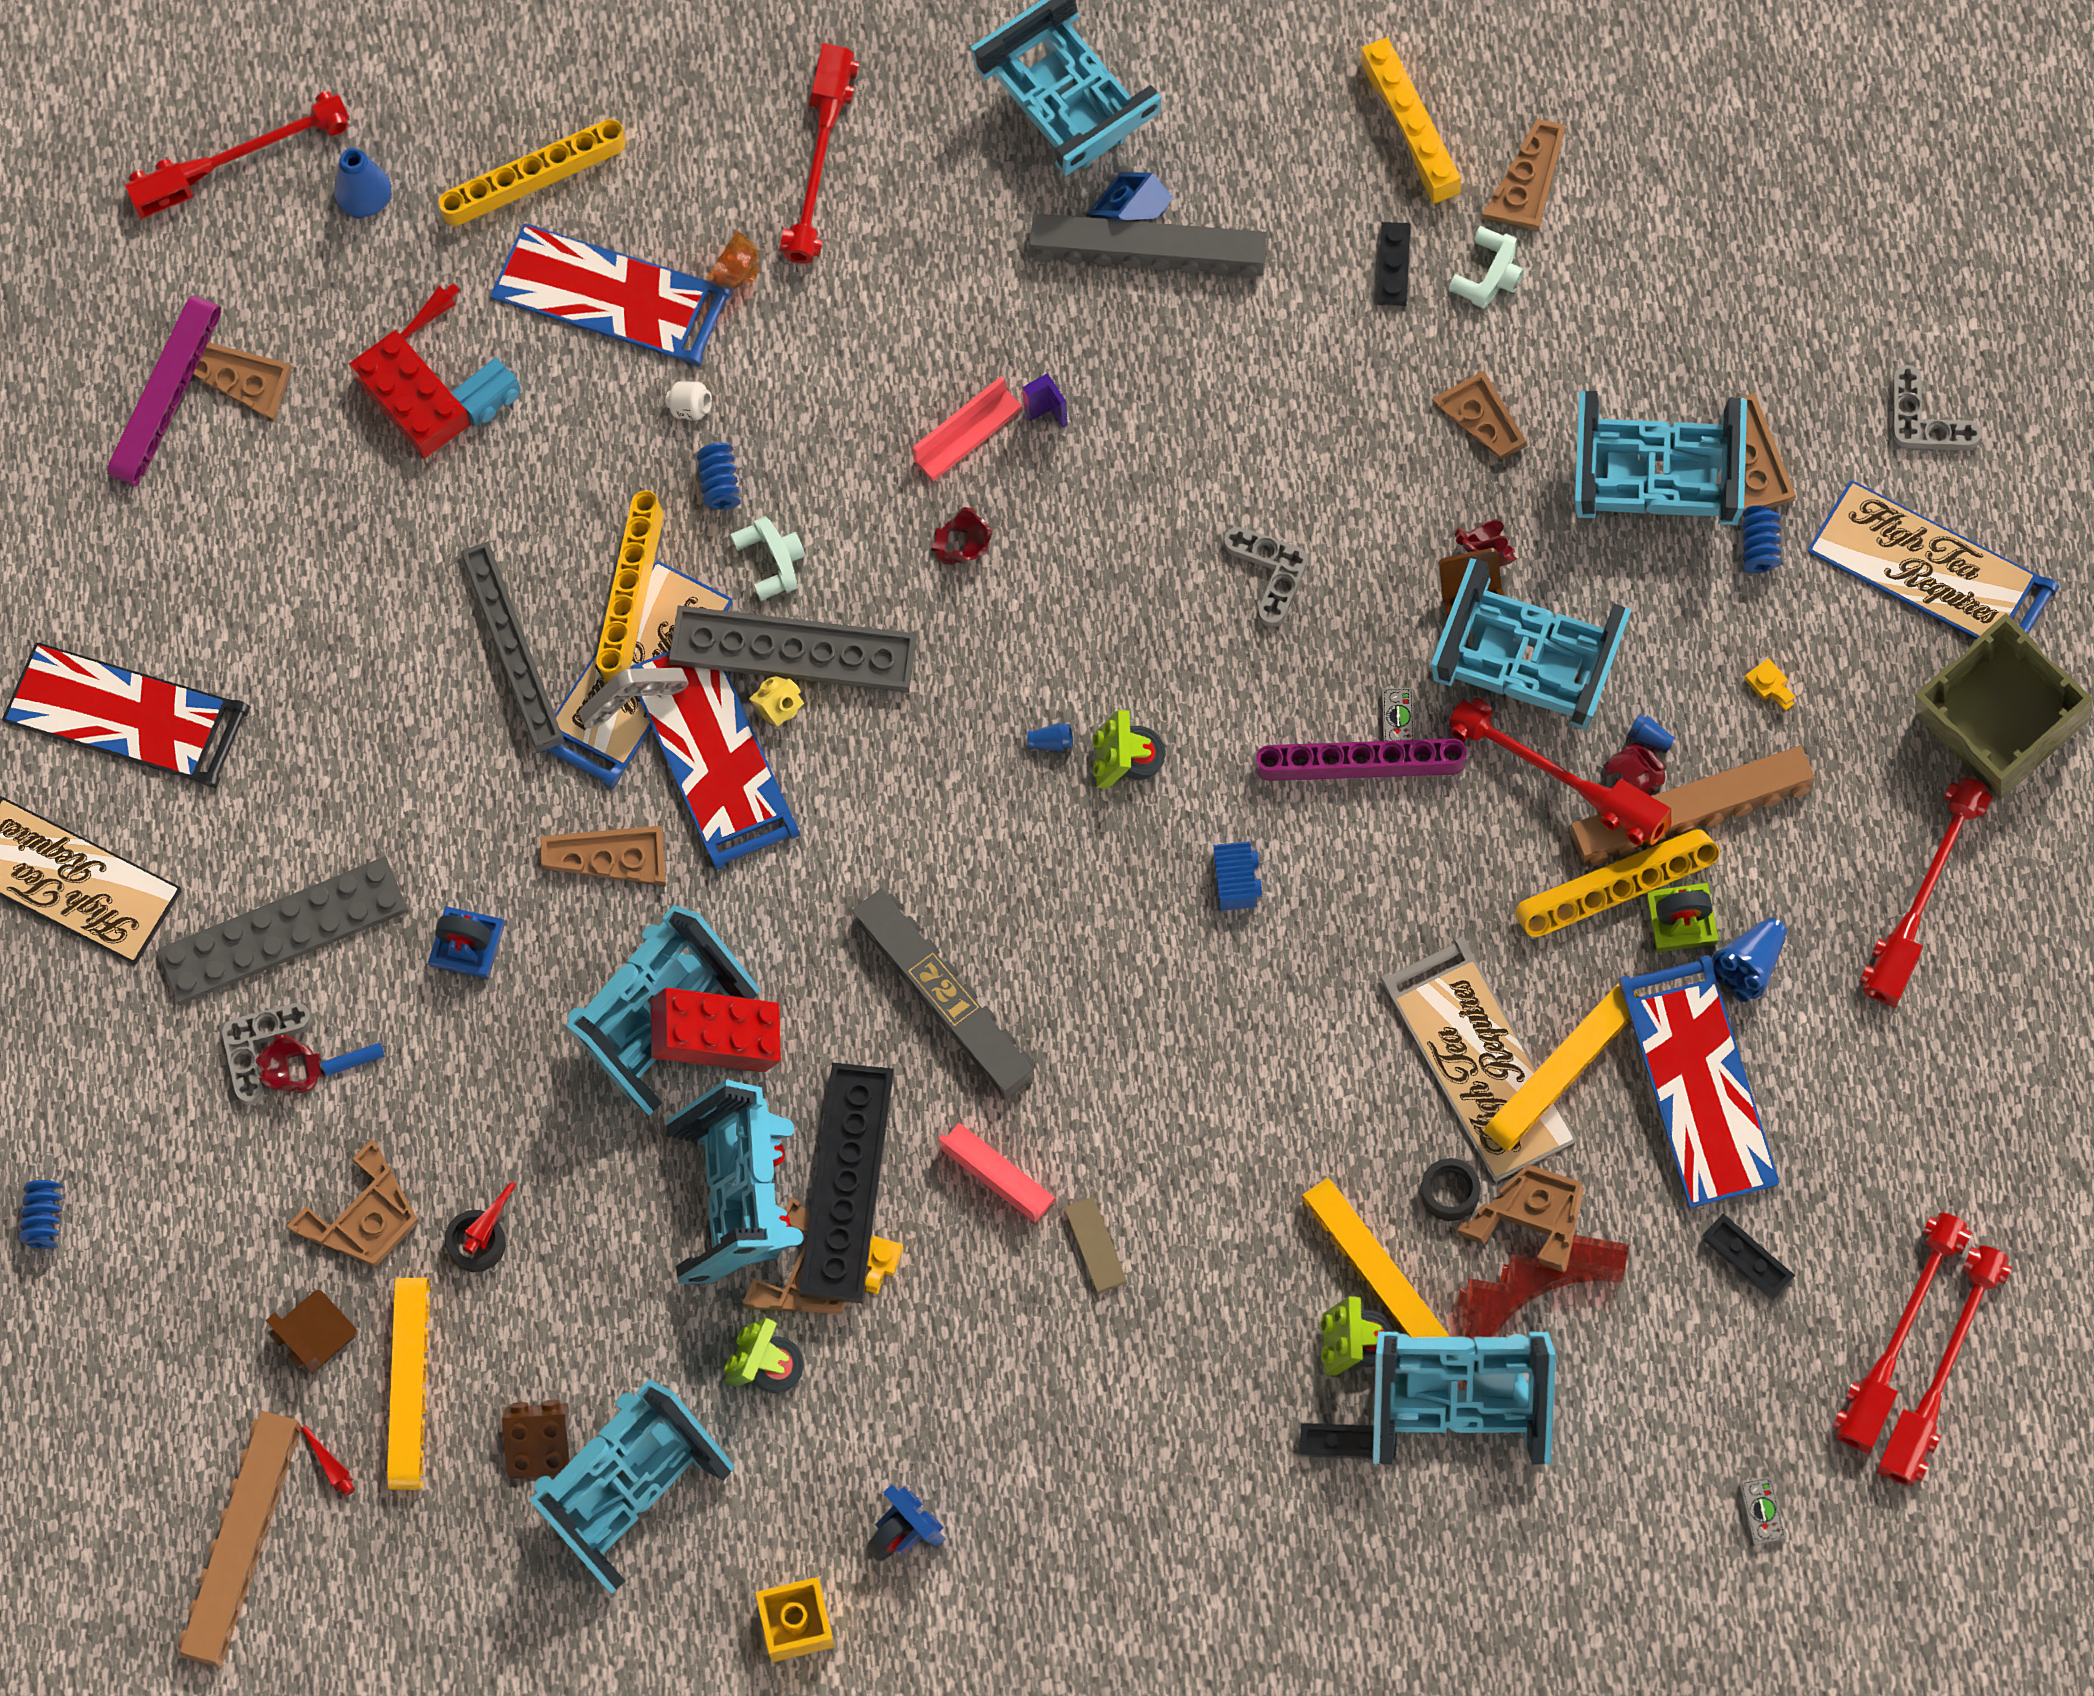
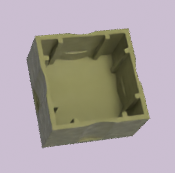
M2005 613L1973 642L1962 657L1947 665L1915 694V715L2001 800L2091 719L2093 698L2068 673L2050 661L2042 653L2037 643Z

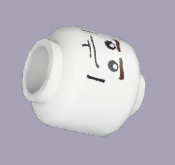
M676 382L672 386L671 391H668L666 394V406L670 408L671 414L676 419L700 420L711 409V393L700 382Z

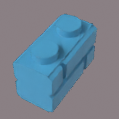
M495 357L451 393L467 410L470 422L476 427L481 422L487 423L491 421L496 415V410L504 404H512L518 398L521 389L517 378Z

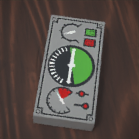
M1382 688L1384 741L1414 740L1413 688Z
M1772 1477L1740 1482L1739 1487L1753 1546L1785 1541V1531Z

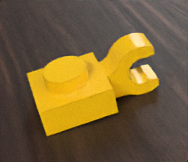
M1769 658L1745 675V681L1763 701L1772 697L1784 711L1794 706L1792 700L1795 699V695L1787 687H1784L1788 684V679Z
M873 1236L868 1262L870 1272L865 1285L867 1286V1292L878 1294L884 1275L894 1277L904 1248L903 1244Z

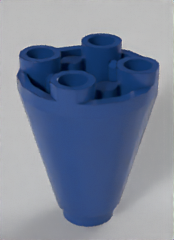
M357 148L345 150L339 159L334 183V196L338 206L345 213L350 214L356 219L380 212L392 198V185L387 173L363 151Z
M1767 918L1714 954L1712 964L1716 981L1731 990L1738 1001L1746 1003L1750 999L1762 996L1765 992L1786 940V926L1776 918Z

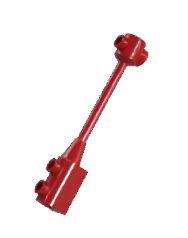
M822 42L809 101V106L819 108V131L800 223L790 226L789 229L783 228L779 251L784 252L785 258L794 263L802 264L811 263L814 256H820L823 240L817 239L818 231L811 226L824 159L830 132L845 103L851 104L854 87L849 86L850 78L856 79L859 62L854 61L855 55L853 51L846 47Z
M330 91L321 92L315 97L317 103L311 105L309 116L210 158L204 157L173 164L170 159H164L155 165L156 171L145 175V172L141 170L131 173L128 177L129 182L124 185L140 220L193 198L190 186L212 172L214 168L313 126H316L323 132L327 130V133L331 136L342 134L349 128L348 121L350 118L340 95L332 96Z
M1477 697L1473 698L1470 703L1463 700L1454 709L1449 720V726L1452 728L1450 732L1455 739L1465 742L1467 738H1470L1477 742L1487 737L1577 790L1586 801L1599 811V814L1603 816L1601 822L1607 829L1615 831L1620 826L1627 830L1626 837L1631 843L1640 846L1645 841L1650 845H1654L1671 826V808L1621 778L1612 789L1588 780L1584 781L1492 727L1491 715L1493 711L1484 700Z
M1962 777L1958 784L1951 782L1945 799L1950 800L1948 808L1954 815L1909 912L1905 914L1885 941L1879 938L1872 953V956L1877 957L1873 967L1866 965L1859 981L1865 984L1863 992L1867 996L1894 1008L1897 1007L1923 949V945L1914 942L1918 927L1920 926V916L1964 821L1976 819L1977 816L1984 818L1993 798V795L1988 794V788L1980 781L1969 777Z
M1940 1212L1936 1219L1931 1216L1929 1217L1922 1234L1928 1236L1926 1244L1931 1249V1254L1885 1353L1881 1355L1866 1377L1861 1379L1860 1384L1852 1383L1845 1398L1851 1402L1847 1412L1840 1410L1832 1426L1838 1430L1836 1433L1838 1440L1870 1455L1899 1392L1888 1387L1895 1370L1896 1358L1943 1256H1954L1956 1252L1962 1255L1972 1234V1231L1967 1230L1968 1225L1960 1218L1944 1212Z
M1985 1245L1979 1246L1978 1249L1971 1247L1962 1270L1968 1272L1967 1277L1973 1283V1287L1930 1388L1923 1395L1914 1413L1903 1408L1876 1473L1906 1486H1913L1915 1480L1923 1481L1929 1464L1923 1461L1928 1451L1931 1453L1935 1452L1941 1435L1936 1434L1942 1399L1941 1393L1985 1289H1995L1999 1282L2005 1284L2012 1269L2011 1266L2006 1265L2009 1259L2008 1256L2000 1250Z

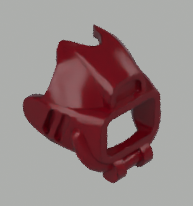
M963 507L942 529L936 528L935 542L932 543L931 550L936 551L938 559L948 565L974 560L988 552V544L993 531L984 520L977 516L974 509ZM955 530L967 533L963 553L956 550L951 552L945 551L950 531Z
M1499 519L1488 521L1470 532L1463 531L1460 527L1454 531L1457 544L1463 545L1468 553L1495 548L1499 555L1500 567L1508 565L1517 559L1513 555L1515 550L1508 546V539L1505 536H1500L1504 525Z
M1635 744L1626 746L1625 750L1612 756L1603 765L1605 770H1607V775L1620 772L1623 775L1624 781L1650 796L1658 786L1664 784L1666 779L1664 770L1667 766L1655 756L1656 752L1653 749L1648 751L1644 747ZM1643 757H1645V758L1652 764V766L1654 767L1655 771L1651 768V766L1647 763V761H1646Z
M289 1035L275 1036L273 1043L255 1059L262 1072V1076L258 1079L274 1090L295 1091L297 1093L308 1092L315 1087L318 1078L324 1076L323 1070L320 1068V1053L314 1054L308 1046L298 1043ZM304 1055L308 1078L297 1082L291 1081L288 1059Z

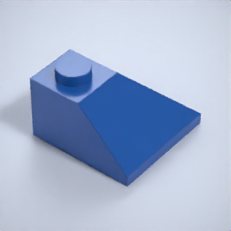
M1120 171L1086 215L1090 218L1114 220L1157 219L1165 213L1167 205L1173 196L1153 173Z

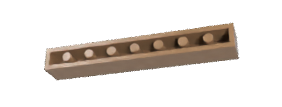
M1800 745L1651 796L1671 808V826L1654 845L1650 846H1656L1665 842L1667 837L1675 834L1680 836L1705 824L1707 827L1716 826L1722 823L1725 817L1734 814L1736 817L1745 816L1751 813L1753 808L1761 805L1772 807L1780 803L1781 798L1793 795L1794 798L1806 795L1813 788L1815 776L1802 746ZM1600 814L1571 823L1570 835L1583 866L1590 863L1592 866H1598L1607 862L1611 856L1617 854L1628 856L1635 853L1638 847L1649 844L1645 841L1640 846L1631 843L1626 837L1628 831L1620 826L1615 831L1607 829L1601 822L1603 816Z
M261 1410L259 1418H255L250 1428V1437L252 1439L249 1448H245L240 1457L239 1465L242 1467L238 1479L234 1478L229 1491V1496L232 1498L228 1509L224 1508L220 1516L219 1526L222 1528L218 1539H213L209 1549L211 1560L208 1569H203L200 1575L199 1587L201 1590L198 1599H193L188 1612V1617L191 1619L188 1628L183 1630L179 1637L178 1648H180V1654L187 1660L222 1668L302 1427L296 1419Z

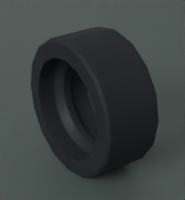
M1455 1158L1440 1159L1431 1164L1423 1174L1420 1188L1422 1203L1427 1211L1438 1219L1445 1221L1461 1220L1470 1215L1478 1204L1481 1190L1479 1176L1474 1168L1463 1160ZM1453 1172L1465 1178L1468 1183L1469 1194L1462 1204L1448 1207L1441 1205L1435 1200L1432 1194V1185L1435 1179L1443 1173Z
M467 1210L457 1215L448 1224L445 1232V1247L453 1263L462 1270L484 1272L494 1267L503 1257L506 1248V1236L498 1220L492 1231L494 1243L487 1254L479 1258L465 1257L457 1247L459 1233L465 1227L473 1224L485 1211Z

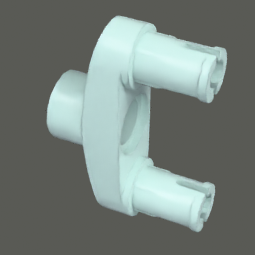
M1480 226L1474 237V243L1497 252V255L1483 282L1477 284L1455 274L1450 283L1449 291L1472 300V304L1478 307L1485 308L1500 288L1515 293L1516 288L1514 287L1516 283L1521 282L1524 269L1512 264L1517 238L1508 234L1503 236Z
M764 516L755 520L753 525L730 534L737 551L762 540L763 543L766 542L772 557L776 560L779 570L777 571L778 574L754 584L760 601L783 591L788 593L798 589L792 562L806 557L796 532L781 538L771 521Z

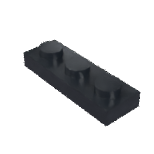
M1381 222L1377 305L1407 306L1411 223Z
M1724 1213L1702 1235L1701 1239L1773 1301L1795 1278V1275Z
M1301 1423L1300 1457L1373 1459L1374 1425ZM1395 1432L1393 1460H1396L1397 1432Z

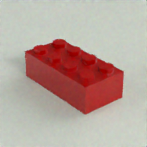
M396 329L349 363L354 379L423 459L471 425L467 410Z
M666 987L651 999L652 1058L767 1072L781 1062L779 1003Z

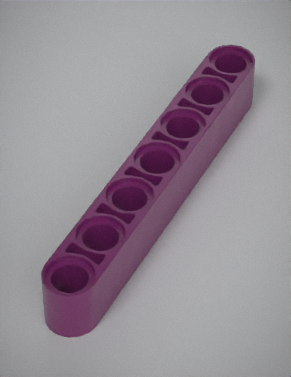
M194 295L188 298L109 461L107 468L108 476L133 486L139 485L138 479L141 475L144 476L217 326L221 316L220 305Z
M1458 739L1267 745L1260 748L1256 753V772L1260 778L1266 781L1454 775L1463 771L1466 765L1467 749L1464 743ZM1454 753L1459 755L1460 758L1456 761H1450L1445 756ZM1423 754L1430 759L1425 762H1419L1415 757ZM1392 755L1396 756L1399 760L1395 763H1389L1384 758ZM1362 756L1369 761L1365 764H1358L1354 759ZM1331 757L1335 758L1338 762L1334 765H1327L1323 760ZM1300 758L1306 760L1307 764L1296 766L1293 764V761ZM1265 760H1273L1277 764L1273 767H1266L1262 763Z

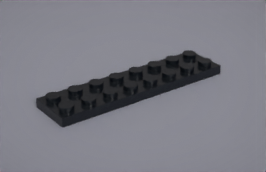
M832 1062L800 1297L863 1304L894 1068Z

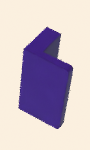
M1048 373L1022 387L1024 412L1030 421L1051 410L1062 428L1068 426L1066 400Z

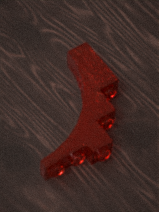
M1574 1235L1565 1272L1541 1265L1538 1259L1511 1255L1510 1264H1503L1500 1282L1506 1283V1285L1468 1278L1467 1288L1460 1287L1457 1306L1463 1307V1317L1474 1318V1320L1468 1319L1465 1337L1473 1341L1474 1337H1494L1513 1314L1531 1300L1550 1290L1573 1283L1590 1281L1623 1283L1629 1244Z

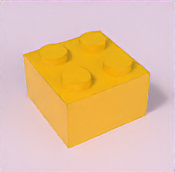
M819 1577L755 1592L768 1652L772 1662L835 1647Z

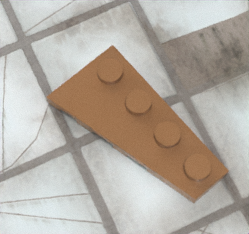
M1541 119L1536 120L1523 142L1516 159L1512 161L1502 183L1498 185L1491 202L1483 211V220L1535 231L1540 230L1565 133V124Z
M208 342L193 376L275 421L293 367L289 363Z
M1752 393L1739 397L1747 399L1744 509L1753 505L1773 508L1795 501L1796 494L1756 394Z
M662 825L540 836L543 869L666 886Z

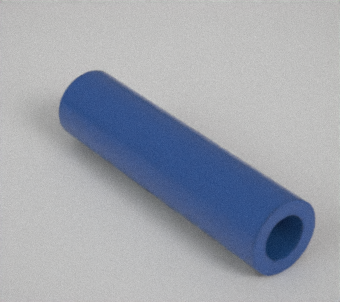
M381 1042L322 1061L321 1063L325 1075L329 1076L383 1058L385 1054Z

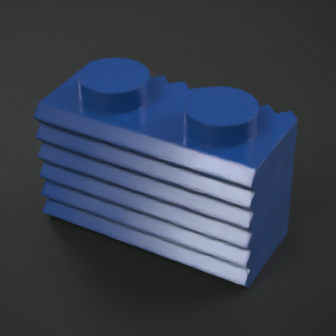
M1250 841L1213 845L1220 911L1257 907V897H1262L1261 879L1254 878L1253 870L1259 868L1257 850L1251 851Z

